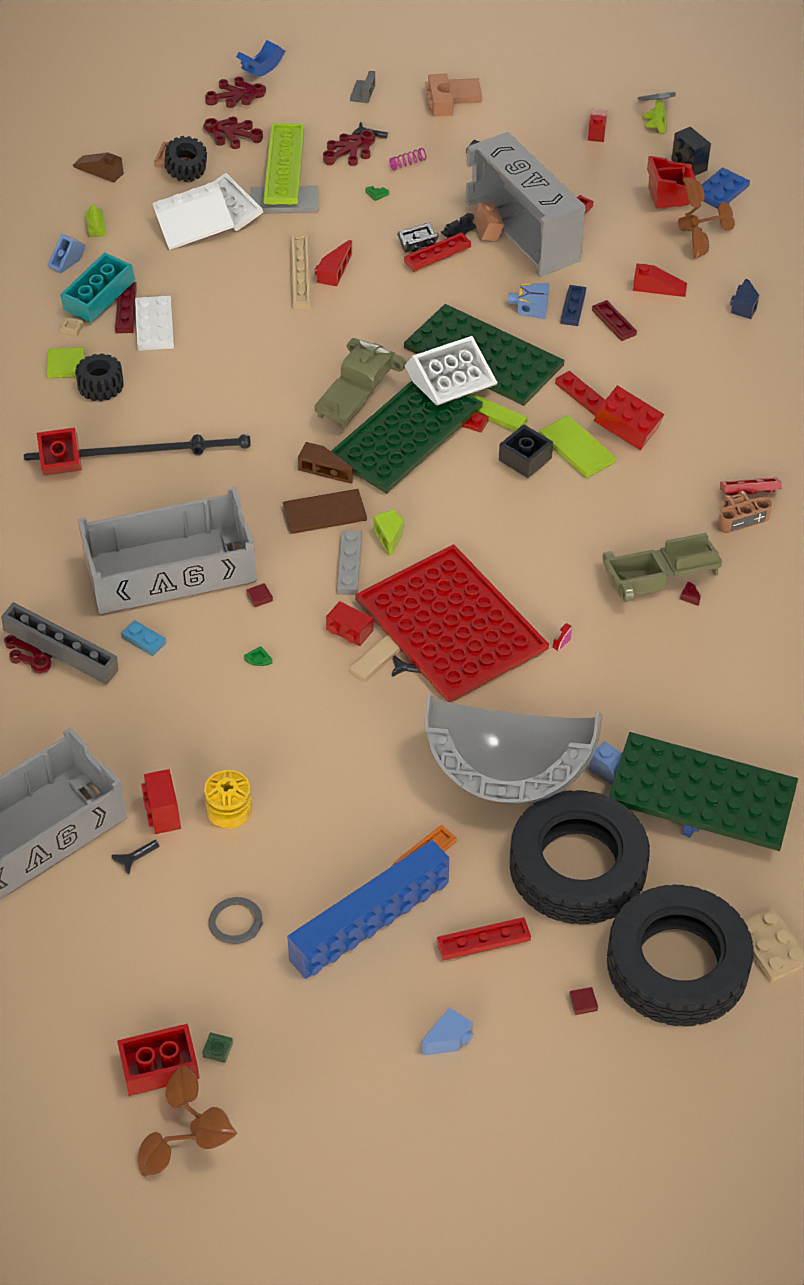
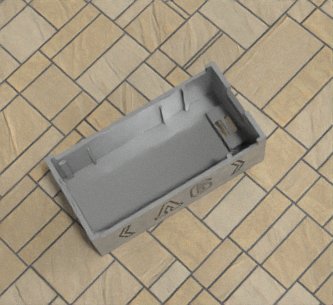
M509 132L468 146L467 166H472V182L466 183V203L469 206L472 204L478 206L479 202H491L496 205L504 222L502 231L538 267L536 274L539 277L580 262L584 214L586 210L584 203L576 198L563 183L549 172Z
M228 488V494L88 523L86 517L79 518L78 523L84 559L99 614L257 581L254 542L248 524L245 523L236 488ZM235 543H240V550L236 549ZM232 544L233 551L229 552L227 545Z
M71 727L63 731L64 737L0 776V899L127 818L121 781L104 763L100 764L88 751L87 744ZM93 784L100 793L95 795L87 785ZM84 788L92 798L87 800L79 790Z

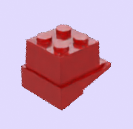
M648 156V188L655 207L666 208L689 205L686 186L682 179H696L692 165L668 161L667 158Z

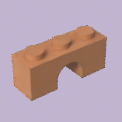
M447 73L428 74V81H425V89L429 101V110L433 111L434 117L453 116V99L451 92H449Z

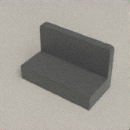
M369 71L365 81H356L350 101L369 103L375 87V71Z

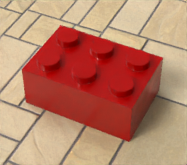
M617 385L600 405L593 421L641 451L659 428L665 414Z
M188 1023L117 1040L129 1096L167 1087L172 1075L182 1065L188 1066L194 1072L196 1078L200 1079Z

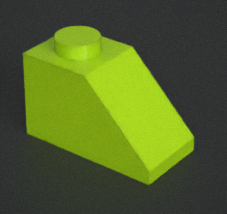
M395 509L373 516V529L388 555L394 553L403 535V527L405 526L403 517L399 516Z

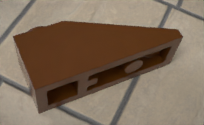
M109 152L84 155L73 164L74 168L114 183L124 174L122 157Z
M305 442L298 455L299 471L350 484L353 483V468L326 447Z

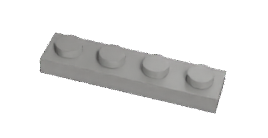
M342 530L338 594L355 595L358 593L362 531Z

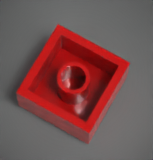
M75 427L37 433L40 465L44 476L82 470L78 434Z
M170 769L144 774L145 783H141L149 827H154L155 834L181 829L178 803Z

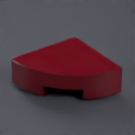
M687 582L681 593L680 600L699 606L701 595L693 583Z

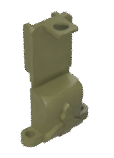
M351 338L347 343V349L350 353L342 363L341 376L335 380L315 404V412L318 413V417L322 419L323 416L336 420L341 423V427L345 428L363 407L371 391L377 387L390 369L398 372L404 370L407 363L405 358L383 348L379 344Z
M707 533L667 540L665 547L656 551L648 550L615 557L613 552L609 551L604 552L602 555L610 582L624 602L633 601L634 595L661 591L666 586L667 576L669 575L675 577L711 569L716 576L718 575L719 568L722 566L719 552L715 550L712 543L708 540Z

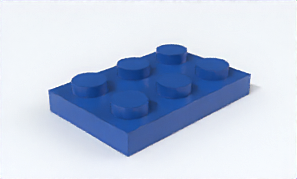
M722 167L702 184L705 195L703 202L717 209L721 202L729 204L749 187L750 180Z

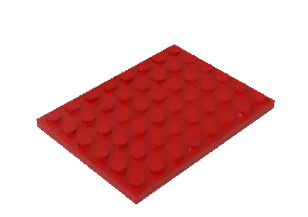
M454 544L355 594V600L400 647V650L440 695L450 703L549 649V643Z

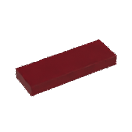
M608 300L592 306V311L621 341L637 335V330Z

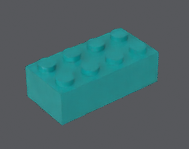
M104 252L60 294L63 309L92 323L135 281L132 264Z

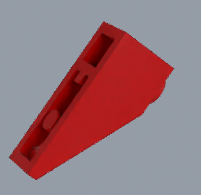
M592 109L588 141L604 142L608 110Z
M352 240L346 241L324 256L319 265H316L315 275H317V283L338 286L352 256Z
M636 263L633 291L680 297L686 296L687 283L654 265Z

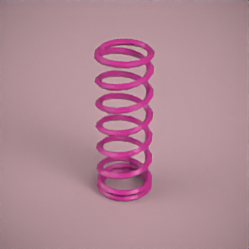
M422 147L418 150L415 149L413 152L409 151V153L413 154L415 163H417L415 151L418 152L420 161L422 159L426 160V152ZM421 149L424 151L425 159L422 157ZM409 153L390 158L389 164L391 169L397 170V162L398 166L402 168L400 156H402L404 166H407L405 154L408 155V162L412 165Z

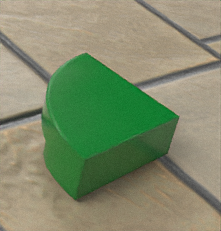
M374 186L365 188L366 193L374 201L389 195V190L384 187L382 189L374 188Z
M262 646L244 655V660L254 666H267L273 663L272 658Z

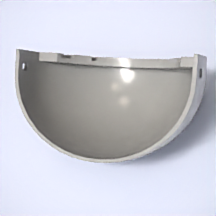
M427 694L425 729L431 751L437 763L460 787L473 795L489 801L506 804H524L543 800L561 792L577 780L585 771L593 758L600 738L602 714L600 712H596V717L592 718L525 715L454 704Z

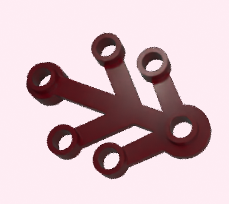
M236 77L234 79L235 86L228 84V80L221 79L219 80V88L226 89L229 92L216 94L215 91H208L205 95V103L212 106L218 103V99L227 98L225 102L228 108L235 107V104L240 99L242 105L247 106L251 104L254 98L264 97L266 87L260 83L252 85L244 82L243 77Z
M232 116L221 121H217L215 118H208L203 124L204 130L214 135L216 145L218 146L225 144V137L219 131L226 134L232 149H239L241 146L240 140L235 135L251 138L254 143H260L263 139V130L260 128L253 129V122L251 120L238 123L237 117Z
M370 130L362 131L361 135L343 133L340 134L339 141H327L328 150L323 152V161L327 165H333L336 158L350 152L348 164L356 166L358 164L357 151L361 145H363L361 158L369 159L370 144L375 142L374 133ZM337 147H343V148L337 150L336 152L334 151V150L337 149Z
M8 635L4 638L6 648L13 649L17 647L33 653L34 656L22 654L20 650H12L9 653L12 663L23 662L29 664L35 673H45L50 670L52 666L51 655L45 652L42 654L40 649L17 639L13 635Z

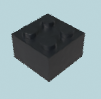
M691 126L674 134L671 160L673 162L691 164L694 175L701 174L708 170L711 143Z
M523 424L499 444V461L529 478L552 458L553 441Z

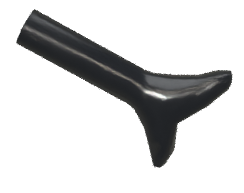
M362 122L359 123V128L352 133V135H361L362 131L370 130L376 137H388V132L366 128Z
M393 656V663L395 665L392 671L393 677L405 671L421 673L414 664H408L397 656Z
M155 839L132 853L113 854L111 857L117 863L124 865L126 873L130 874L131 866L135 860L160 846Z

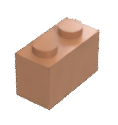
M479 202L473 221L481 239L498 241L504 227V222L494 203Z

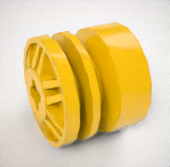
M222 770L210 776L205 783L206 812L209 820L218 827L236 828L247 822L251 816V788L248 778L242 773L235 770Z

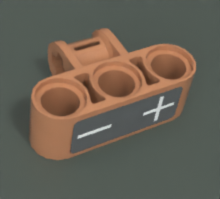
M744 491L738 492L737 495L724 496V508L720 510L718 529L723 533H731L768 521L772 501L767 497H758L750 500Z

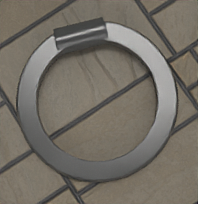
M676 92L640 96L638 101L669 99L670 97H675Z
M228 898L217 904L209 916V928L212 934L222 942L229 944L243 943L254 938L263 925L262 913L257 904L247 898ZM242 905L249 908L255 915V921L250 929L243 934L234 936L222 933L216 926L218 914L226 907Z

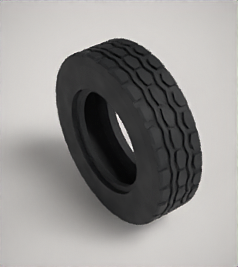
M584 790L561 791L549 798L533 803L516 822L510 846V874L512 881L515 883L518 893L523 896V899L530 906L534 907L535 910L549 918L570 924L603 922L616 917L625 903L642 892L647 877L650 857L648 836L635 814L622 803L617 802V800L600 793ZM568 834H584L603 842L613 853L616 862L608 872L599 877L586 880L572 879L559 874L551 868L544 858L543 851L550 842L558 837Z
M676 884L657 886L631 898L616 915L612 923L608 943L607 970L619 996L632 1009L634 1008L636 1012L644 1017L673 1026L701 1025L725 1015L726 1011L729 1012L741 999L745 991L744 989H746L753 963V940L750 931H748V926L744 919L740 917V914L733 906H730L728 902L716 896V894L694 886ZM679 929L689 931L698 935L710 945L715 953L717 965L707 975L698 979H672L652 968L644 957L642 946L651 936L664 930Z

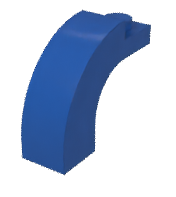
M266 40L261 51L255 57L251 58L238 52L236 58L241 60V69L254 76H264L278 65L286 51Z

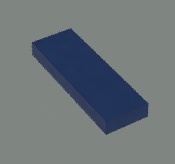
M569 285L561 324L579 326L587 287Z

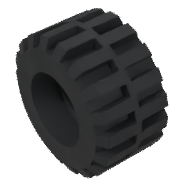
M180 136V138L175 137L174 141L171 140L165 150L164 166L167 169L166 172L171 174L172 178L176 177L178 181L184 180V182H188V180H191L192 182L195 181V178L199 179L204 174L207 152L206 147L203 146L201 141L198 142L197 138L192 139L191 136ZM181 157H187V158H190V159H192V160L186 161V160H182V159H180V158H181Z
M104 353L99 355L92 354V356H86L85 359H81L80 363L77 364L75 373L78 391L86 399L91 398L92 401L109 400L111 397H116L117 393L122 391L124 387L122 366L116 357H112L109 354L104 355Z

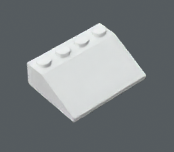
M217 181L152 203L169 250L234 228Z
M473 336L413 355L405 365L413 383L436 405L497 385V381Z

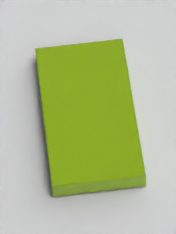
M569 415L539 430L541 435L553 441V448L586 478L616 463V457Z

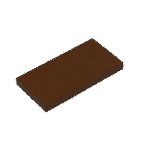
M359 489L283 501V508L291 534L367 521V514Z

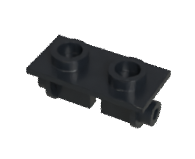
M466 213L460 217L459 221L455 220L446 224L441 234L449 238L461 232L466 234L477 228L473 223L474 215Z

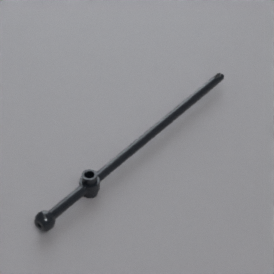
M196 434L189 442L80 449V457L191 449L195 455H201L205 448L240 446L246 449L251 446V439L248 434H242L239 438L204 440L201 435ZM39 452L25 453L23 455L24 460L27 461L40 460Z

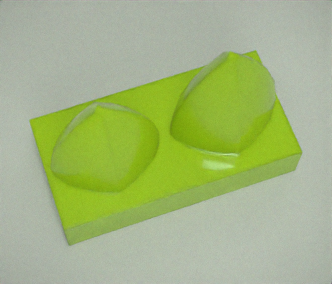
M662 100L655 101V108L646 112L642 118L651 119L645 127L651 129L658 128L661 134L666 132V110Z
M92 204L90 209L85 211L89 237L105 236L107 234L103 211L98 209L95 204Z

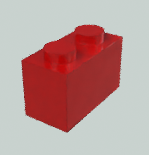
M339 601L326 616V630L346 639L350 643L361 646L374 631L373 617Z

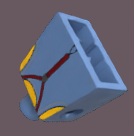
M549 283L521 284L519 293H509L508 303L518 304V313L521 315L546 319Z

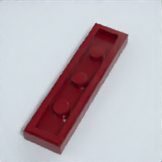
M133 282L117 299L116 334L134 333L137 282Z

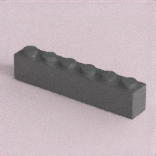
M15 602L1 616L5 632L106 685L118 671V658L116 655Z

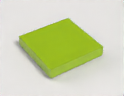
M84 347L48 349L47 377H76V366L80 363L81 359H85Z

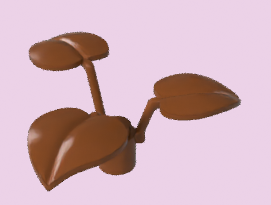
M684 178L682 180L686 186L688 201L695 208L685 213V217L679 218L678 226L681 231L692 230L693 258L695 259L709 251L708 236L705 232H702V228L698 227L699 223L720 219L721 227L728 231L734 228L735 220L732 208L727 202L719 204L718 216L699 220L696 215H691L701 207V202L705 199L704 189L698 180Z
M180 1066L172 1075L166 1087V1099L174 1108L184 1105V1108L196 1117L190 1124L192 1133L167 1136L164 1139L159 1132L149 1134L141 1143L138 1152V1166L144 1177L158 1174L167 1167L171 1158V1148L167 1144L169 1141L194 1139L201 1148L213 1149L223 1145L237 1135L236 1130L222 1109L211 1107L203 1114H200L189 1106L188 1102L194 1101L198 1096L199 1085L194 1072L188 1066Z

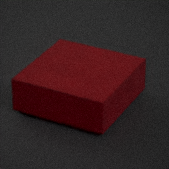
M265 583L246 589L247 596L254 607L273 601V596Z
M592 987L569 992L575 1015L598 1011V1004Z

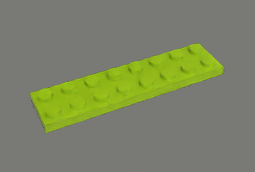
M304 123L271 124L264 204H298Z

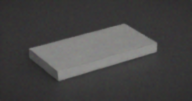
M299 186L298 204L292 205L264 204L265 187H251V198L262 208L264 213L318 212V186Z

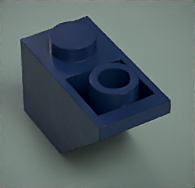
M745 279L742 285L739 284L736 295H733L730 305H732L731 313L751 319L757 310L759 294L749 279Z

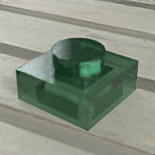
M210 1032L202 1052L203 1057L226 1063L233 1045V1038Z

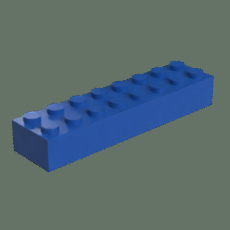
M431 840L287 936L289 961L305 979L311 975L318 974L324 966L330 962L337 961L348 950L355 949L361 941L374 936L379 929L393 923L395 918L401 914L408 913L419 902L426 901L435 891L445 888L449 883L450 857Z

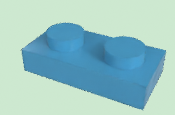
M135 620L121 632L123 639L152 656L166 644V638Z

